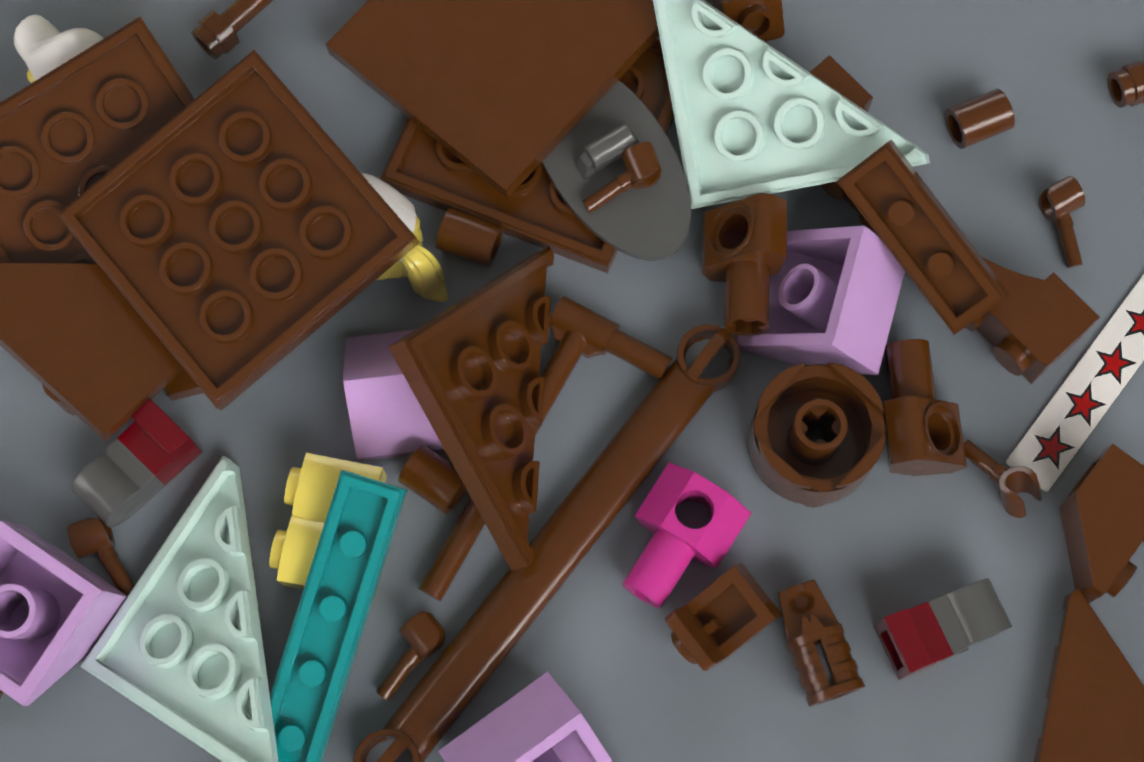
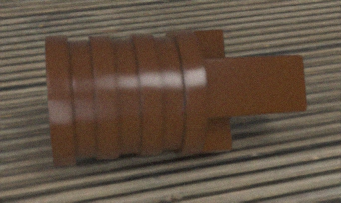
M816 581L802 582L778 592L788 641L786 647L792 655L795 671H798L799 682L802 689L805 690L808 706L819 705L864 688L865 684L857 670L859 668L851 655V647L845 639L843 626L836 619ZM820 644L835 686H830L816 645Z

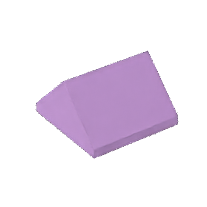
M414 330L345 338L343 385L358 462L410 456L421 445L427 446L434 452L445 451L388 348Z

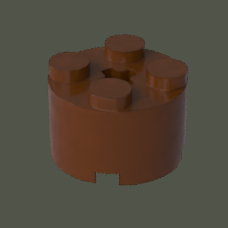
M804 363L784 370L763 391L749 428L747 449L758 476L779 496L789 501L803 504L806 507H820L848 496L862 484L884 449L886 434L881 398L874 387L862 375L841 364L806 365ZM820 426L825 429L827 435L824 440L819 439L814 443L805 436L807 430L812 432Z

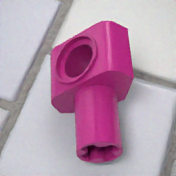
M669 462L635 514L637 521L644 528L652 532L653 536L622 583L623 587L645 603L661 609L692 558L710 568H718L750 517L751 512L730 493L698 473ZM686 501H697L708 509L711 521L704 527L691 529L678 521L675 509Z

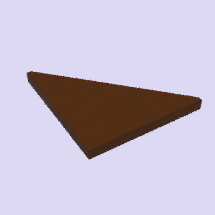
M550 246L533 253L388 347L511 571L527 567L533 562L534 549L528 544L529 514L536 512L540 463L539 461H533L535 429L542 426L545 377H539L541 346L548 344L551 297L545 296L547 267L552 266L554 261V253Z
M0 263V346L105 442L132 418L131 416L149 398H154L184 370L98 264Z
M1078 588L1065 596L1064 616L1058 646L1055 647L1046 698H1048L1041 737L1038 738L1034 762H1144V685Z

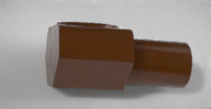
M760 193L709 210L704 214L702 274L710 281L726 282L725 329L736 335H759L769 329L770 276L779 273L787 257V200L773 194Z
M906 339L887 344L885 346L891 400L883 402V415L890 473L921 476L954 473L967 468L959 405L953 402L936 400L929 341L925 339Z

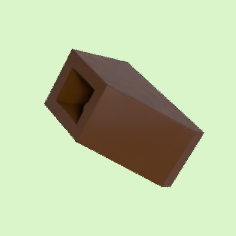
M1112 444L1094 459L1060 505L1075 590L1080 589L1088 603L1103 596L1105 593L1115 597L1125 587L1137 569V566L1129 560L1140 544L1144 542V466Z

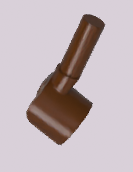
M642 142L624 150L621 158L627 172L616 176L614 180L582 201L590 214L622 192H627L632 187L634 189H642L653 186L658 182L661 176V166L652 143Z
M1068 176L1045 189L1039 197L1038 204L1043 215L1048 220L1054 221L1067 268H1073L1083 263L1070 213L1085 205V196L1078 181L1074 177Z
M970 440L964 442L965 457L990 476V479L999 486L1004 509L1009 515L1016 518L1026 516L1024 502L1017 493L1027 492L1038 501H1042L1039 481L1032 469L1025 466H1015L1008 469L1003 464L995 461Z
M88 518L70 524L67 527V532L76 556L83 558L98 553L101 564L105 567L117 589L128 596L135 585L117 557L118 554L114 549L115 540L111 527H107L97 518Z
M419 612L399 630L411 648L401 656L376 690V693L387 701L390 700L414 667L416 668L421 660L438 651L445 642L444 629L429 612Z

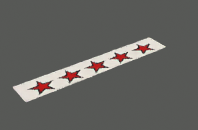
M1144 274L1006 460V464L1011 468L1025 466L1032 469L1037 475L1040 489L1045 492L1050 490L1144 361Z

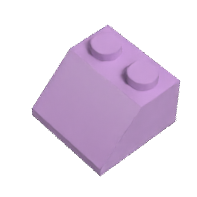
M864 225L787 231V257L779 273L770 276L769 329L759 335H738L737 343L739 349L792 365L804 363L806 365H827V363H835L849 367L860 375H878L905 270L880 237Z
M0 519V690L22 706H29L92 650L128 596L27 526Z
M548 671L438 751L445 762H613L581 712Z

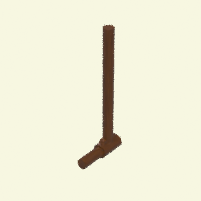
M563 296L556 305L549 320V327H551L554 340L559 345L540 376L545 377L542 423L581 355L591 358L601 354L605 355L608 352L658 379L663 377L670 367L673 358L619 330L620 325ZM537 427V428L535 429V436H536L538 430L540 429V427ZM471 498L418 588L421 592L440 602L485 525Z

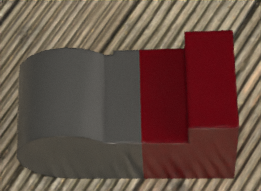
M150 398L131 416L135 421L107 447L108 450L91 461L73 482V493L107 527H115L128 520L202 453L191 438Z
M986 578L910 609L906 608L883 617L874 628L898 679L901 680L969 650L968 647L1011 628L1012 624L989 578Z

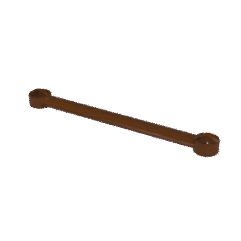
M703 324L692 328L683 336L678 345L676 359L663 377L659 379L529 543V546L534 549L533 562L527 567L511 571L509 568L382 730L370 733L360 742L354 753L353 762H366V757L370 750L376 744L386 741L387 738L395 740L377 762H395L407 748L411 751L413 762H424L712 393L724 389L732 382L740 363V349L737 340L730 332L718 325ZM704 339L710 340L690 368H688L685 363V355L688 349L696 342ZM724 346L731 357L728 371L722 376L713 379L701 378L700 376L720 348Z

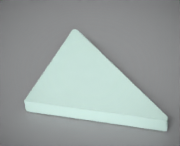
M653 0L684 173L689 189L691 209L738 201L760 193L774 194L836 182L891 139L912 167L930 164L928 153L706 1Z
M222 456L80 667L222 762H279L240 467L227 457Z

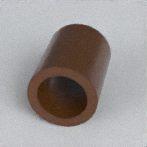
M1000 89L992 90L945 110L947 130L955 145L960 149L1010 130L1015 125L1014 112L1010 101Z
M449 208L438 231L436 249L490 267L498 252L504 227Z
M421 445L411 455L398 477V482L444 514H448L455 507L467 490L453 464L425 445Z

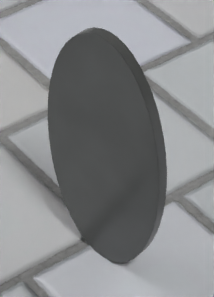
M618 80L541 163L566 205L602 241L614 249L637 259L648 261L663 260L678 252L687 238L691 219L689 189L682 165L666 133L644 103ZM638 143H652L661 166V176L658 182L653 186L642 189H634L632 187L627 192H622L590 214L582 201L614 180L616 176L627 172L621 158L624 150Z

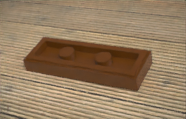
M892 139L837 181L954 335L1008 297V290Z

